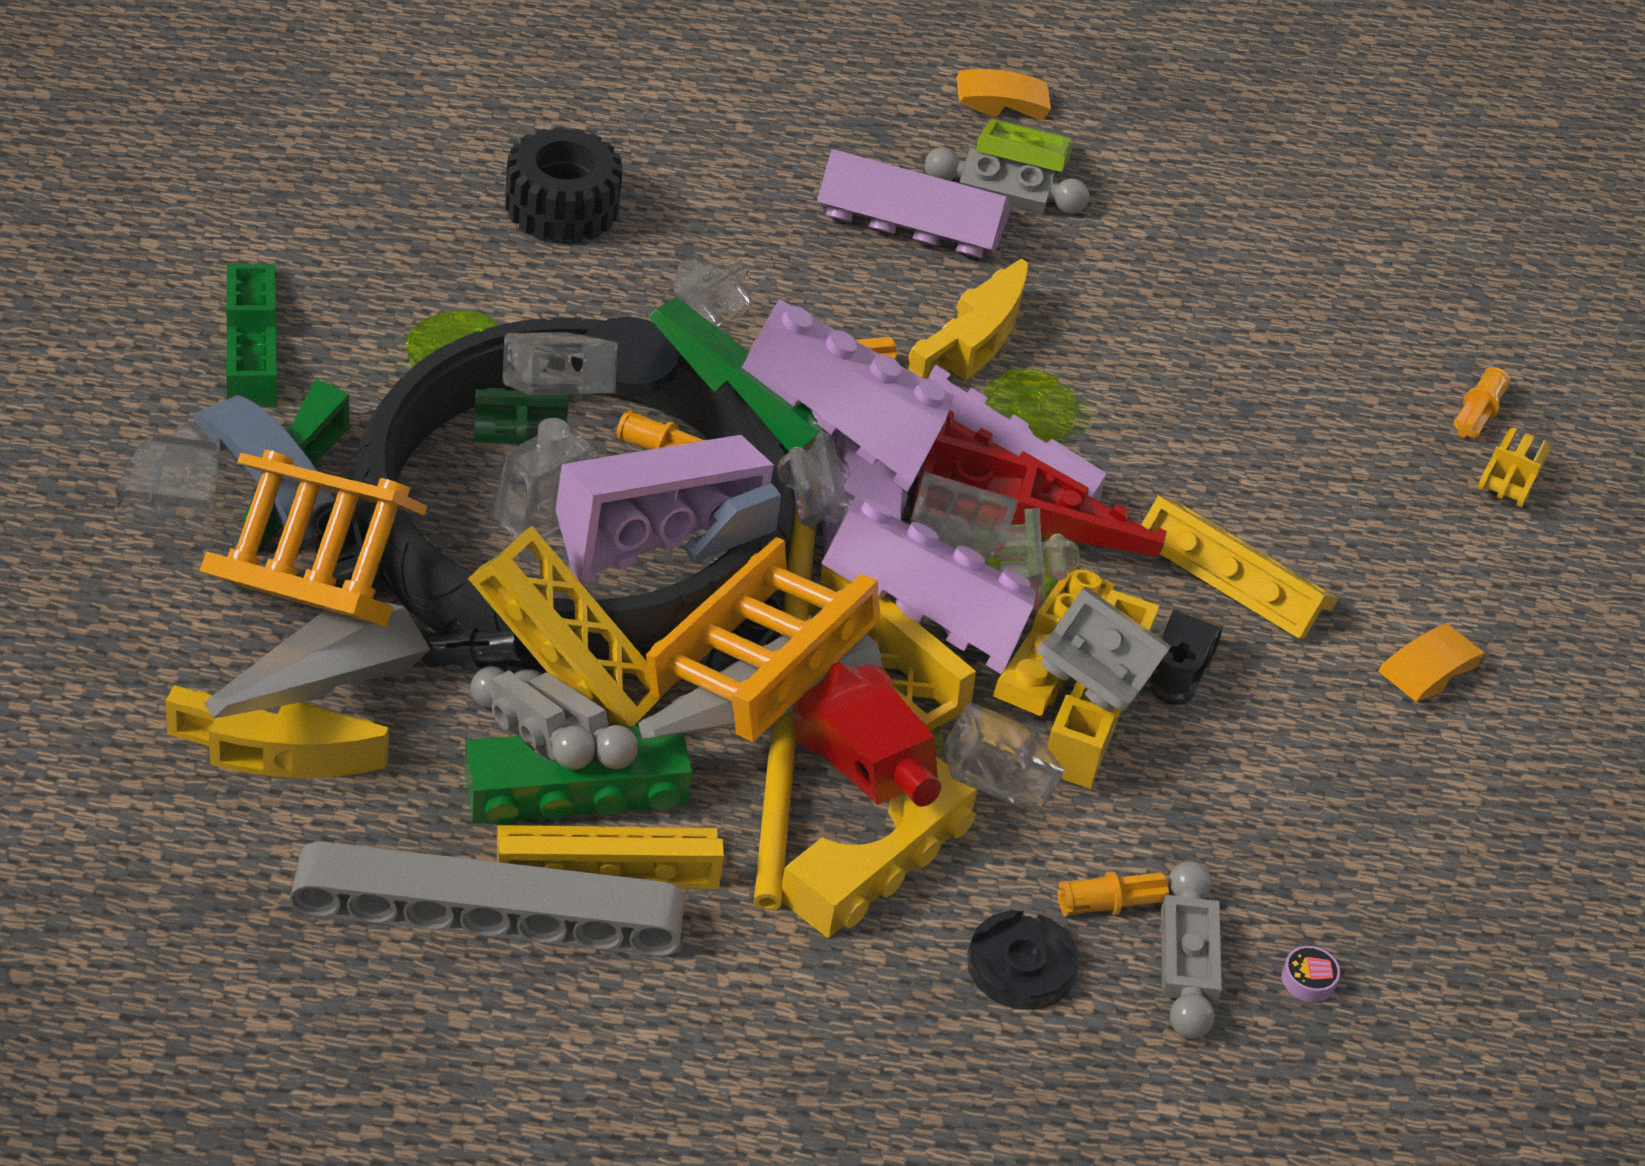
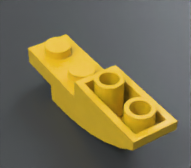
M1021 258L1006 269L996 271L989 280L977 288L967 290L957 303V319L950 320L943 329L928 339H921L913 346L908 356V370L924 379H928L931 370L937 365L948 373L952 371L966 381L982 369L1003 346L1015 325L1021 305L1028 263Z
M1068 566L1036 613L1032 630L997 680L993 697L1039 716H1042L1048 705L1053 707L1067 681L1056 677L1041 664L1044 657L1036 649L1054 631L1085 586L1106 600L1110 589L1114 590L1115 584L1101 579L1094 572L1078 570Z
M174 685L165 700L167 735L209 746L210 765L265 776L328 778L385 769L388 762L389 727L375 724L367 719H357L325 710L317 705L294 703L281 706L277 714L262 709L213 719L204 704L212 696L207 692L194 691Z

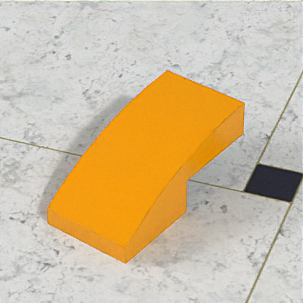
M993 69L960 70L956 76L959 103L989 116L998 117L1006 106L1035 119L1044 120L1051 110L1048 83L1043 80L1020 73Z
M1446 623L1424 633L1405 645L1381 665L1378 672L1415 702L1440 694L1451 677L1475 669L1485 652Z

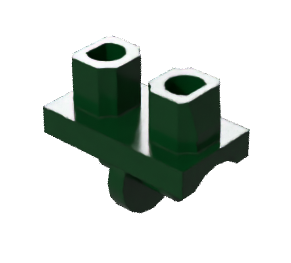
M503 388L476 389L474 442L515 444V450H526V444L566 446L568 393H557L553 390L528 392L506 391Z

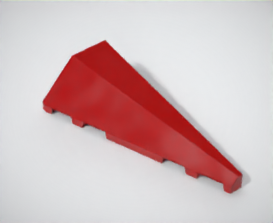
M949 410L946 420L925 458L910 513L1160 556L1167 531L1159 527L1154 533L1129 519L1128 509L1117 503L1113 509L1088 496L1089 488L1024 451L1019 456L992 442L993 434L980 428L976 433L955 421L954 412Z

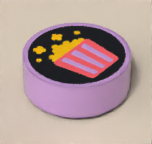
M1301 946L1292 950L1287 956L1281 974L1282 982L1288 992L1300 1000L1307 1002L1324 1001L1335 991L1340 978V967L1336 959L1327 951L1315 946Z

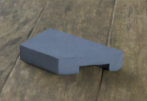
M770 483L727 499L713 514L717 521L705 534L695 538L692 537L686 543V553L694 562L775 532L781 494Z

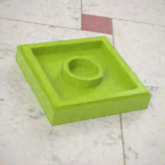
M991 119L979 135L976 151L1062 172L1070 157L1074 140L1069 137Z

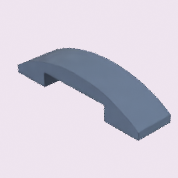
M237 395L194 413V422L220 452L229 448L237 459L240 453L262 458L263 452L266 449L293 458V466L317 471L286 430L264 409L245 397ZM244 466L259 483L262 473ZM284 480L281 481L274 502V517L283 527H285L299 484ZM319 491L312 513L319 506L335 501L330 492ZM309 523L300 546L301 548L314 543Z

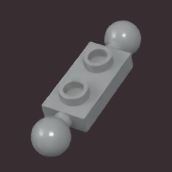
M947 147L933 149L925 159L927 175L948 181L955 177L960 178L959 184L1007 196L1011 206L1044 214L1047 202L1051 200L1055 201L1056 206L1062 212L1076 214L1081 212L1089 202V190L1078 179L1069 178L1059 184L1053 183L1055 170L977 152L974 148H969L966 161L959 160L957 154Z
M489 666L479 670L474 675L470 686L473 699L480 706L492 709L497 723L503 730H510L516 736H521L533 751H538L548 760L557 762L566 769H581L592 761L596 750L593 736L583 727L567 726L565 712L561 707L511 671L506 672L499 667Z
M522 669L515 673L516 676L564 710L567 726H580L591 733L595 740L596 749L592 762L599 760L601 764L608 768L621 769L634 761L638 753L636 736L624 726H609L607 713L604 708L547 672L542 674L534 669Z
M1194 861L1182 862L1172 869L1168 878V887L1171 895H1165L1161 907L1162 997L1178 998L1170 1009V1022L1173 1029L1179 1035L1189 1039L1203 1037L1211 1030L1215 1021V1012L1210 1002L1218 1003L1222 991L1220 902L1205 899L1211 890V876L1203 865Z

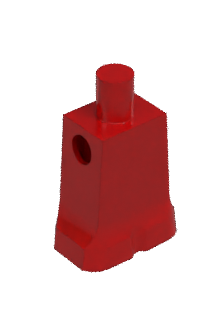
M836 662L831 665L824 678L805 692L792 708L796 740L808 750L819 754L831 762L875 804L879 805L903 793L919 807L928 806L938 798L941 792V783L937 780L938 771L934 735L894 690L893 680L884 668L876 665L849 667L841 662Z

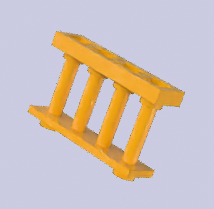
M266 449L263 452L262 458L240 453L238 463L262 473L236 549L230 548L227 557L206 551L200 572L233 585L387 628L393 607L373 599L376 589L371 588L398 509L425 516L428 506L408 497L411 488L392 480L380 478L378 485L374 486L293 466V458ZM281 481L299 484L274 559H268L265 567L258 566L260 558L256 554ZM319 491L335 493L337 497L312 570L306 569L304 577L296 576L298 568L294 567ZM358 499L375 503L377 505L351 581L345 580L343 588L335 587L337 579L332 577Z
M775 537L759 553H755L746 565L664 639L653 645L646 654L651 694L660 698L676 682L684 679L731 701L734 711L736 735L754 742L829 670L831 665L838 662L880 621L878 580L860 573L844 589L838 592L787 571L785 540ZM779 589L820 607L822 610L812 619L805 622L763 602ZM747 618L791 639L783 647L773 652L731 632ZM715 648L759 669L750 678L739 682L698 662Z

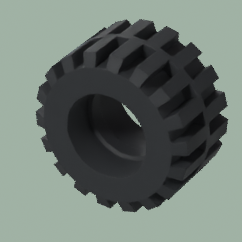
M554 127V130L541 129L537 130L535 135H525L521 138L520 143H515L512 146L507 160L505 206L506 211H509V218L513 223H519L520 230L525 233L533 231L534 238L543 241L548 237L553 238V243L563 244V240H572L574 244L583 242V237L586 236L591 240L599 237L600 230L607 232L611 229L613 221H617L619 215L623 166H621L622 159L619 153L614 152V147L609 142H601L600 136L594 133L586 134L584 130L576 128L567 130L564 127Z

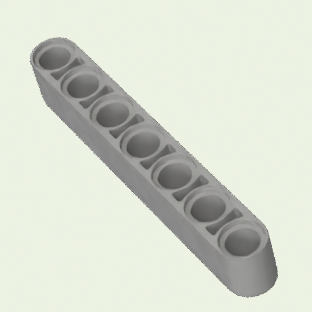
M313 842L306 844L300 851L290 902L297 911L310 916L664 957L672 955L680 946L685 895L680 888L662 881L332 842Z

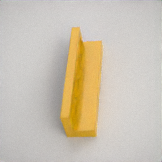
M1158 495L1141 524L1154 533L1159 527L1167 531L1165 543L1160 553L1162 556L1298 639L1306 637L1322 609L1331 611L1339 599L1174 499Z
M533 526L526 529L497 557L480 566L468 578L549 674L606 710L609 726L620 725L626 728L634 726L660 699L651 694L647 661ZM526 546L540 562V579L527 577L512 560ZM553 591L566 593L572 599L575 605V620L561 618L553 608ZM588 632L600 633L609 643V661L596 659L589 651ZM622 673L635 674L649 690L636 705L623 691Z
M822 564L820 585L838 592L851 583V581ZM886 596L879 598L880 621L867 634L878 644L883 668L899 669L908 676L907 681L893 680L894 690L929 731L932 732L971 708L976 671L918 622L904 615L903 611ZM809 603L808 619L812 618V613L821 608ZM912 697L933 698L941 706L926 714L912 702Z
M497 825V862L662 881L673 884L680 889H719L724 850L723 839H718L717 828Z

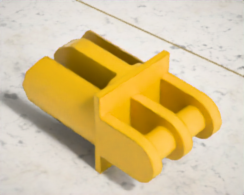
M1510 428L1499 447L1496 446L1477 489L1482 492L1485 488L1498 493L1497 498L1501 500L1504 496L1516 500V506L1522 508L1551 451V445L1546 440H1543L1533 461L1529 460L1527 457L1535 436L1526 432L1516 451H1509L1517 432V428Z

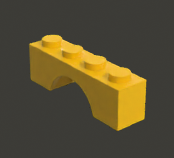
M1110 589L1106 601L1152 632L1160 605ZM1076 681L1071 695L1066 694L1051 729L1041 772L1091 789L1122 711L1114 707L1109 712L1097 706L1085 695L1088 688Z
M936 756L937 780L941 783V792L933 803L928 806L919 807L905 793L890 799L888 813L896 829L885 838L876 842L850 845L834 842L823 837L820 838L784 868L781 902L828 939L844 925L847 928L854 927L863 918L869 905L880 895L884 898L891 896L902 884L905 874L916 865L920 868L927 866L937 855L941 844L951 836L957 839L968 831L976 817L973 808L978 787Z

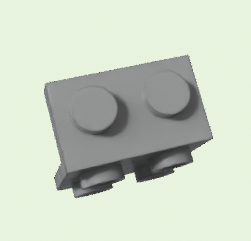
M1085 586L1054 631L1041 642L1036 651L1044 657L1041 664L1053 675L1065 681H1068L1071 676L1088 688L1085 695L1097 706L1109 712L1114 707L1124 712L1138 695L1171 646Z

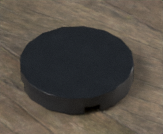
M618 317L595 324L584 335L580 347L579 361L583 374L589 381H591L592 377L595 381L599 382L600 389L614 395L637 397L648 396L658 392L660 385L667 381L670 384L675 379L680 353L652 321L635 317Z
M1009 910L992 915L976 927L967 951L968 972L977 988L994 1002L1013 1009L1038 1010L1058 1003L1070 992L1078 972V949L1068 931L1051 918L1040 914L1037 915V919L1031 916H1023L1024 911Z

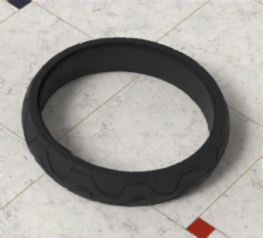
M542 318L511 322L484 329L482 332H474L456 339L452 344L449 343L435 350L405 373V377L399 379L377 406L367 423L360 441L361 446L359 450L361 451L356 457L353 480L374 486L378 485L380 478L397 482L408 458L425 438L451 418L475 407L476 389L503 388L506 391L535 392L537 390H578L614 395L600 389V383L592 377L591 381H589L583 374L579 361L580 347L584 335L595 324L605 320L587 318L585 320L581 318H552L547 320ZM681 354L679 356L676 377L670 384L667 381L660 385L658 392L648 396L620 397L642 402L663 410L684 421L709 440L742 435L774 464L770 483L781 494L775 532L728 549L712 564L691 577L671 586L644 594L621 598L595 599L646 661V654L656 642L664 639L746 565L755 553H759L775 537L785 540L786 552L795 522L793 472L785 446L729 382L713 392ZM358 499L355 514L365 539L377 504ZM398 509L377 572L402 604L438 634L463 633L467 627H476L477 631L510 629L468 580L473 573L442 554L422 535L411 521L407 512ZM553 597V608L561 618L575 620V605L572 599ZM588 632L589 651L596 659L609 661V643L600 633ZM531 652L525 661H500L506 664L512 663L518 667L546 671Z

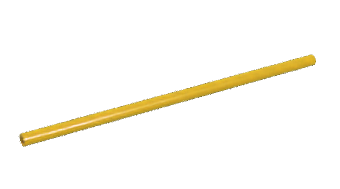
M825 430L798 453L795 483V522L789 543L787 571L810 581L812 579ZM785 592L783 612L807 621L809 603ZM793 714L780 716L771 725L754 892V905L759 909L777 910L780 908L782 901L781 886L785 868L796 751Z

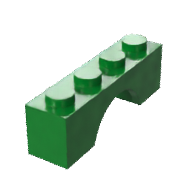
M639 726L628 727L636 736L638 753L630 765L621 769L608 768L601 764L599 760L589 763L581 769H566L557 762L548 760L534 752L521 736L466 740L464 776L472 824L491 823L494 825H504L514 820L537 818L559 820L571 815L593 813L615 815L622 811L650 808L664 811L676 806L688 805L692 768L684 734L642 740Z

